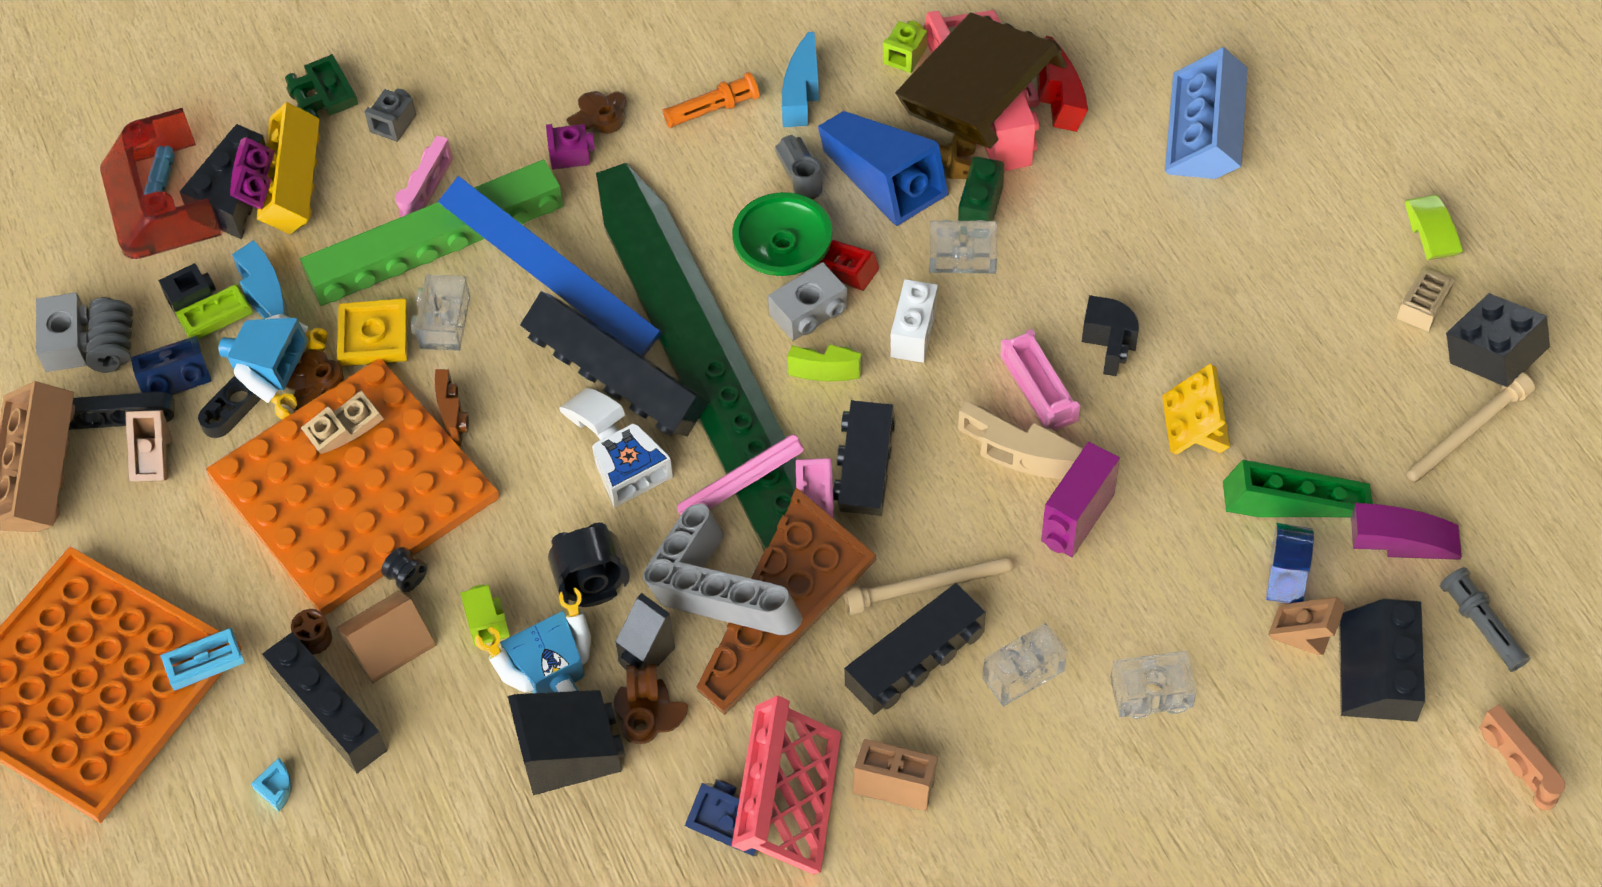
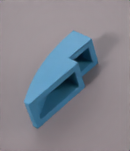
M808 32L799 43L785 73L782 88L783 127L808 126L807 101H819L814 32Z
M253 240L233 253L232 256L237 270L243 278L240 284L247 302L263 319L277 314H284L289 317L287 304L275 270L258 244Z

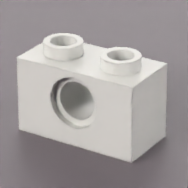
M904 279L891 330L890 357L924 363L937 310V284Z

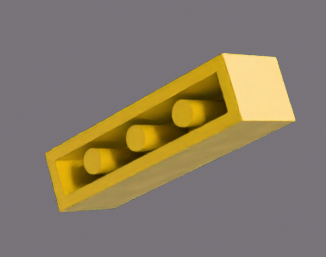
M286 102L269 117L266 147L274 150L275 153L267 176L272 179L263 207L257 210L256 219L291 235L300 226L306 225L312 214L310 201L315 187L313 173L317 165L315 155L316 146L320 139V133L318 132L320 118Z

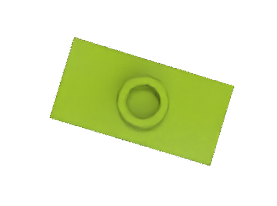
M237 284L175 312L188 338L197 336V339L253 314L249 303Z

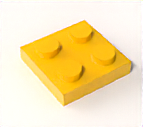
M406 298L339 303L337 361L340 366L370 364L378 359H382L385 363L407 361L408 304Z

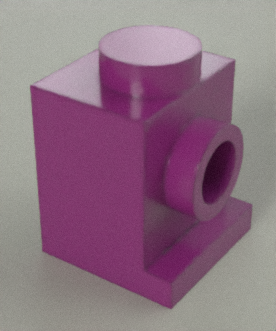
M546 124L552 170L590 165L589 152L595 151L593 132L586 133L585 124L553 128L552 124Z

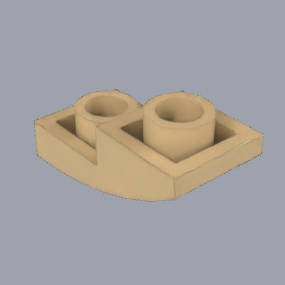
M361 390L334 412L328 406L302 426L301 429L318 452L323 454L356 439L376 426L384 418Z

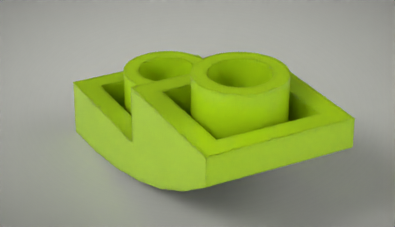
M1438 195L1405 201L1412 232H1419L1427 261L1456 256L1463 252L1452 219Z
M829 344L824 355L811 348H800L792 345L787 355L788 375L814 381H848L859 379L862 374V354L848 347H837Z

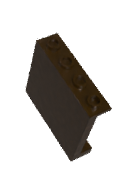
M970 12L895 94L909 115L991 149L999 139L990 125L1048 63L1063 69L1067 64L1060 54L1062 52L1060 46L1052 39L1047 38L1045 40L1035 36L1030 31L1023 32L1015 29L1008 23L1001 24L989 16L985 15L982 17Z

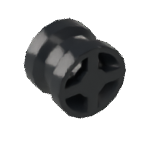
M399 547L385 559L381 572L387 579L395 580L397 587L401 591L410 592L422 582L428 567L422 560L414 559L409 549Z

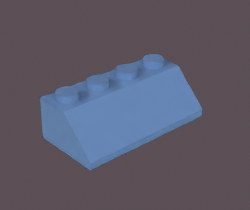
M1224 47L1173 73L1165 172L1169 175L1217 179L1240 168L1242 165L1248 67Z

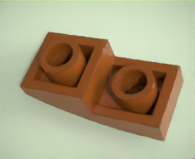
M435 369V392L445 430L458 446H461L462 434L467 433L469 429L468 412H463L460 398H458V384L452 383L449 369Z

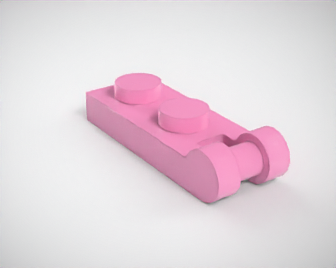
M436 135L431 146L426 147L419 167L411 173L407 188L401 189L396 193L395 199L400 217L425 208L453 160L448 138Z

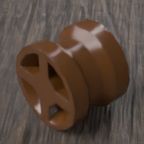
M306 609L296 614L292 619L291 632L295 634L312 655L319 654L330 646L333 638L332 631L322 612L317 609Z
M656 663L648 664L645 668L626 665L628 702H636L639 698L658 701Z

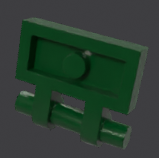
M333 54L304 65L306 75L298 78L295 73H289L285 77L287 83L286 90L290 97L297 101V107L318 118L320 117L317 112L322 108H325L328 115L331 116L358 105L356 94ZM314 89L317 94L308 97L307 92Z

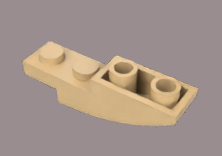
M968 401L959 410L958 430L981 442L980 456L1016 471L1041 477L1063 479L1084 448L1082 445L1073 444L1065 440L1054 430L1043 428L1035 423L1026 433L1015 423L1006 422L992 415L985 407L976 406Z

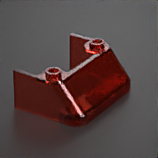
M183 107L135 120L127 124L100 165V172L118 243L122 253L130 259H141L221 236L208 198L176 207L172 196L166 192L158 191L146 195L143 193L136 162L154 157L156 149L160 145L164 147L170 146L173 148V152L196 145Z

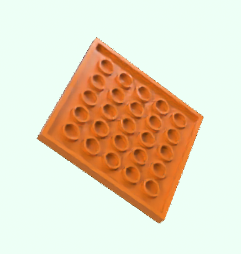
M382 359L373 361L339 383L335 388L326 391L206 468L208 476L312 605L324 615H327L382 578V565L388 555L395 549L406 547L414 556L499 499L498 490ZM362 390L384 420L356 439L336 449L320 454L301 427L328 406L334 412Z
M70 546L0 626V763L101 824L223 673L221 672L174 691L160 655L220 631ZM237 641V643H238V645H239V648H240V651H241V650H242L241 645H240V643ZM229 642L216 648L210 649L207 652L210 653L212 651L229 645ZM194 656L183 661H180L178 663H175L172 666L174 667L189 660L194 659Z

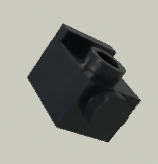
M195 263L158 280L175 316V312L211 296L212 292L216 291V287L208 272L201 274Z

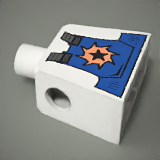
M613 424L597 435L600 441L592 446L594 459L609 498L615 508L673 478L670 457L638 425L631 424L618 430L616 425Z

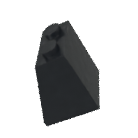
M600 690L528 693L508 696L533 795L621 772L619 758L625 756L620 734L612 735L610 725L616 724L612 703L603 702Z

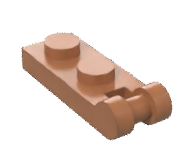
M1500 705L1495 706L1487 711L1480 726L1485 741L1491 747L1497 748L1507 760L1511 772L1515 776L1522 778L1534 792L1533 801L1535 805L1542 810L1553 809L1565 789L1564 779Z

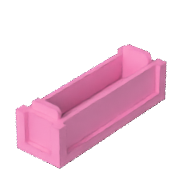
M1033 329L1027 330L1026 334L1013 338L1010 341L1008 338L1002 340L1000 357L1042 426L1056 431L1078 422L1080 405L1078 401L1074 402L1044 355L1035 340Z

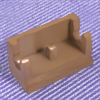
M864 739L854 767L852 793L926 811L929 804L930 790L934 785L938 756Z

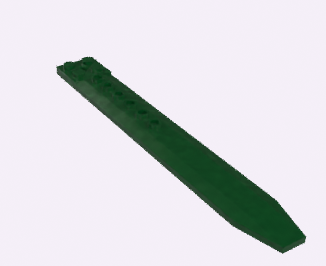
M627 163L597 172L596 177L605 232L651 324L662 332L658 339L679 381L709 401L699 417V421L725 474H728L786 437L665 203ZM796 456L735 493L763 551L769 547L777 531V525L782 515H785L796 490Z

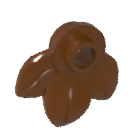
M597 91L584 93L578 99L580 111L568 117L566 121L570 126L585 124L586 130L596 127L601 133H613L619 130L623 124L624 115L622 110L627 104L626 97L619 91H615L608 96Z
M312 349L303 352L301 363L296 365L285 387L295 391L294 397L296 398L297 406L293 410L300 409L344 380L342 367L336 361L329 360L326 353L321 350Z
M657 679L658 701L639 698L636 702H628L627 687L623 686L619 688L615 695L614 710L622 720L623 735L633 744H646L652 741L658 733L673 731L679 727L687 715V703L670 702L667 687L662 679ZM640 724L647 726V728L642 731L634 730L635 727Z

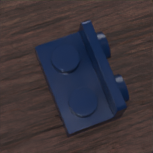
M197 336L130 357L141 393L164 392L173 395L211 381Z
M716 779L714 784L702 783L684 826L733 847L732 841L740 795L735 794L737 787L719 779ZM751 848L742 852L751 856H757L759 851Z

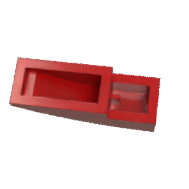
M1046 35L1045 40L1047 38H1050L1053 41H1055V39L1052 36ZM1061 48L1062 52L1060 54L1067 66L1063 69L1048 63L1037 74L1039 102L1051 104L1053 127L1077 132L1088 111L1087 99L1081 80L1072 62Z

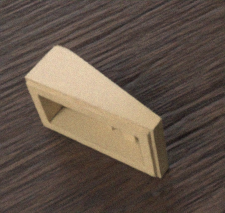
M1423 267L1405 296L1396 319L1429 332L1455 279ZM1424 286L1428 289L1438 292L1439 294L1433 293L1421 287ZM1417 294H1420V295H1422V296H1424V297H1427V298H1429V299H1432V300H1434V302H1433V301H1430V300H1428V299H1425V298H1423V297H1421V296H1418ZM1413 302H1416V303H1419V304L1424 305V306H1426V307H1429L1430 309H1427V308H1425V307H1422V306H1420V305H1417V304H1415V303H1413Z

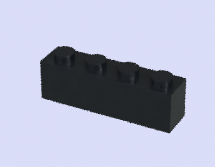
M957 583L953 584L844 668L845 686L873 715L883 708H891L911 686L915 688L921 685L929 676L930 671L939 664L941 666L948 664L955 657L957 650L966 643L969 645L975 643L983 635L986 612Z
M293 632L262 653L271 675L356 774L387 751L380 731Z

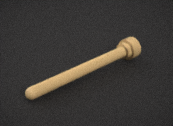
M1522 372L1508 388L1502 386V391L1410 468L1407 472L1408 480L1411 482L1420 480L1511 401H1523L1535 390L1531 378Z
M1002 558L869 589L866 586L859 587L858 584H853L843 594V599L848 615L862 613L864 608L870 607V603L1009 572L1013 569V561L1009 558Z

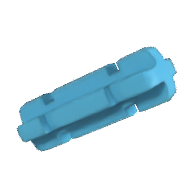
M160 145L156 149L154 155L156 159L152 162L147 179L148 183L143 193L148 202L154 201L159 203L163 199L165 192L163 189L166 188L172 168L170 165L173 164L175 157L173 148L170 146L164 147Z

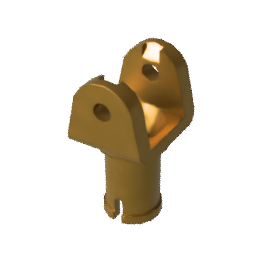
M955 134L951 143H948L947 146L939 144L942 164L946 169L947 178L967 179L972 161L957 156L967 157L973 155L976 150V143Z

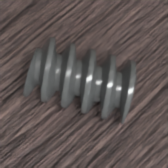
M105 297L97 298L90 302L86 363L94 371L101 373L113 372L120 365L126 364L130 360L131 353L129 350L131 349L130 339L132 337V330L130 328L133 323L131 318L133 316V308L130 304Z

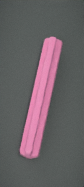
M795 434L789 435L677 505L679 514L681 515L688 507L695 504H704L711 509L804 451L802 443Z

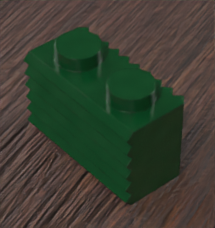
M977 156L972 159L958 207L957 229L959 231L981 236L990 235L994 215L996 214L1003 189L1004 163L1002 161Z

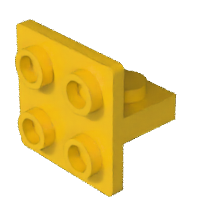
M1208 364L1162 396L1170 452L1176 455L1195 443L1218 453H1222L1230 448L1228 425L1226 423L1217 367Z

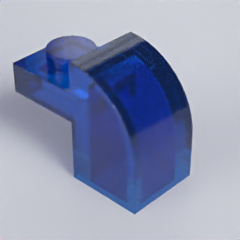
M1276 523L1270 555L1271 567L1266 600L1288 604L1304 602L1313 553L1314 531L1312 528Z

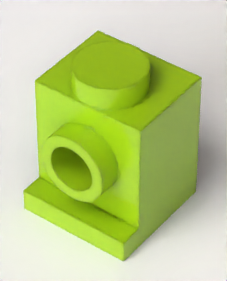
M898 21L888 39L885 38L883 41V64L912 73L927 48V30H924L923 26L916 21H909L908 23ZM896 52L906 54V57L896 54Z
M476 585L468 591L460 592L475 647L477 635L482 638L484 644L493 642V637L487 630L489 627L495 628L499 632L500 640L510 637L500 597L492 598L489 585Z

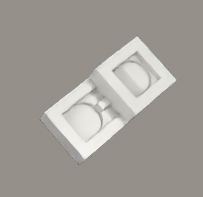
M585 388L559 407L560 412L578 427L582 428L586 425L597 435L625 416L620 404L607 395L590 388Z

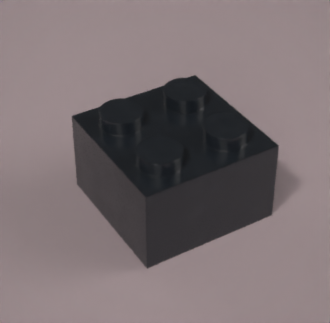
M1490 293L1446 332L1450 364L1507 388L1550 348L1546 315Z

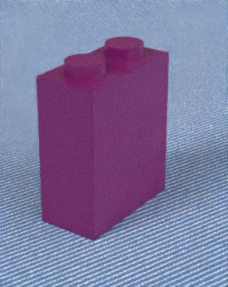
M1088 441L1045 504L1041 542L1045 543L1049 549L1057 553H1064L1070 557L1074 556L1115 494L1120 457Z

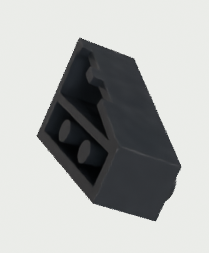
M236 124L179 193L188 216L242 240L244 234L243 226L247 216L251 215L253 206L230 196L233 166L241 139L247 137L266 146L262 134Z
M851 400L850 411H843L841 432H847L845 445H839L837 466H843L841 480L835 479L833 486V500L838 501L840 512L882 516L888 479V462L892 447H890L892 432L895 430V415L892 404Z

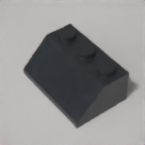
M1381 599L1343 612L1339 623L1341 716L1417 722L1425 703L1421 601Z

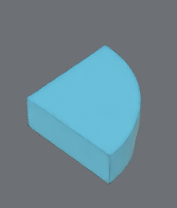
M280 758L251 783L253 789L278 812L284 807L290 796L291 778Z

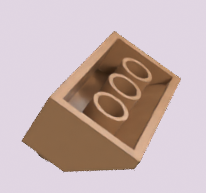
M34 381L3 396L0 415V531L39 532L53 527L57 521L60 512V506L57 504L58 495L65 479V472L62 470L64 456L70 447V438L67 437L69 423L75 414V405L72 404L73 391Z

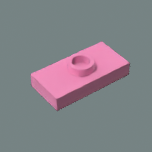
M832 459L796 460V488L834 519Z

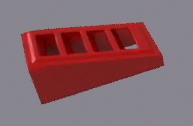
M832 240L829 252L818 263L823 262L842 283L861 291L866 289L879 270L874 252L836 240Z

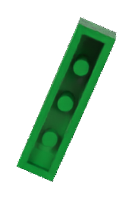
M1242 460L1223 480L1226 512L1253 517L1351 518L1355 503L1373 504L1369 483L1248 460Z

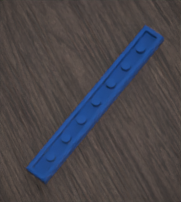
M458 176L439 199L438 203L590 321L643 357L662 335L660 330Z

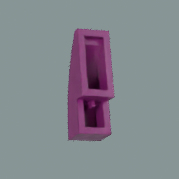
M1355 503L1351 516L1353 549L1387 550V557L1461 559L1459 525L1443 518L1411 509L1380 504Z

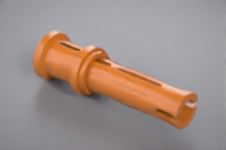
M746 72L744 77L729 83L725 81L720 82L716 90L669 108H664L662 111L668 127L673 128V126L722 107L733 109L735 104L747 99H759L760 94L751 72Z

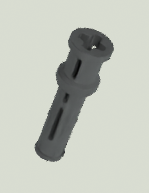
M1467 567L1454 571L1441 582L1440 588L1443 592H1449L1459 605L1458 611L1462 616L1472 619L1489 644H1491L1508 666L1510 672L1523 667L1530 660V657L1524 652L1506 626H1504L1488 605L1490 603L1488 594L1481 592L1469 577L1471 573Z

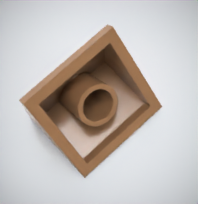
M400 591L393 593L336 627L338 634L372 684L436 646L411 598Z

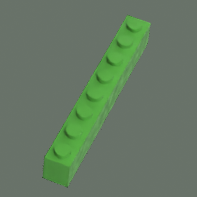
M544 159L474 187L522 225L527 221L544 214H550L556 209L564 207L560 185ZM437 202L300 258L306 278L320 306H323L330 302H336L362 289H368L374 284L391 277L399 276L420 265L431 263L435 259L449 253L460 251L466 246L485 238Z

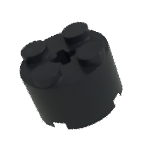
M594 523L589 527L577 529L570 533H559L552 538V547L548 554V561L558 593L560 594L562 591L565 603L569 604L568 600L576 601L577 597L573 589L576 588L580 591L582 598L578 607L597 606L612 600L618 595L616 589L624 584V587L628 584L630 575L618 538L612 531L608 530L606 524Z

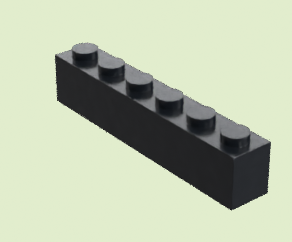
M543 291L539 293L520 324L521 327L530 332L527 338L543 348L549 345L555 350L552 354L555 358L569 366L572 362L580 367L578 373L593 383L597 379L606 385L603 391L619 401L623 397L631 402L630 410L645 419L650 415L658 421L655 427L671 437L675 433L688 437L709 403L708 400L557 297Z

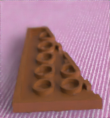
M796 488L791 498L792 501L785 515H782L777 525V531L769 547L765 549L751 579L785 587L802 613L803 620L797 630L787 635H778L728 623V629L719 647L715 649L697 685L698 692L724 715L877 560L876 554L798 488Z

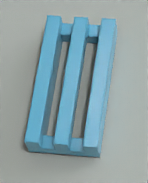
M232 628L160 655L174 691L245 663ZM229 642V645L225 647H222L210 653L207 652L210 649L216 648ZM194 656V659L189 660L174 667L172 666L175 663H178L180 661H183Z

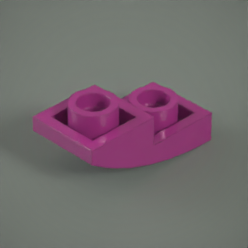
M247 137L240 140L232 171L230 196L255 208L261 209L263 207L272 179L267 174L275 153L274 150Z

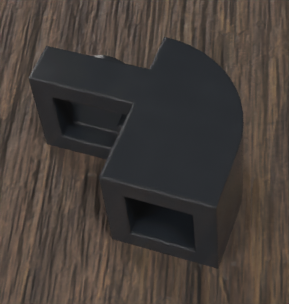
M1089 295L1083 325L1082 342L1107 346L1103 374L1117 376L1119 363L1126 364L1128 350L1136 351L1139 332L1138 319L1135 313L1120 301Z

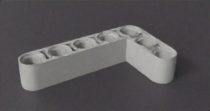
M695 504L688 507L681 514L643 573L644 581L658 602L665 607L778 635H787L797 630L803 620L802 613L785 587L704 568L722 541L723 531L707 505Z

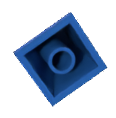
M846 111L837 114L818 126L823 151L894 225H900L949 195L939 143Z

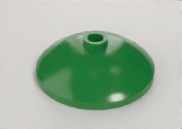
M788 192L767 194L751 201L739 212L732 228L733 245L739 258L758 272L773 276L795 275L811 269L825 257L832 242V224L826 211L817 202L808 197Z

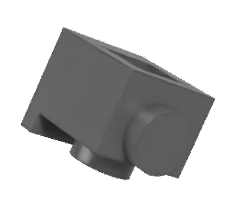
M399 88L394 92L384 89L371 108L367 107L364 111L371 133L396 142L399 141L416 116L413 99L409 93Z

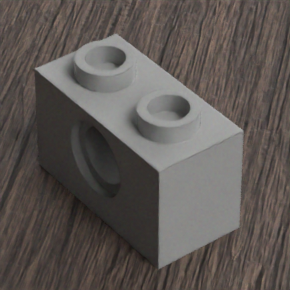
M822 262L769 294V315L794 341L802 335L812 333L817 326L828 319L838 317L847 308V288Z
M77 292L36 298V354L45 372L87 366L88 332H86V325H89L90 311L88 305H82Z

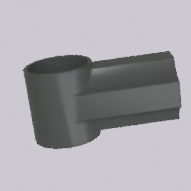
M793 135L783 137L780 143L775 146V152L793 183L794 193L810 199L818 197L822 192L819 162L810 155L801 137Z

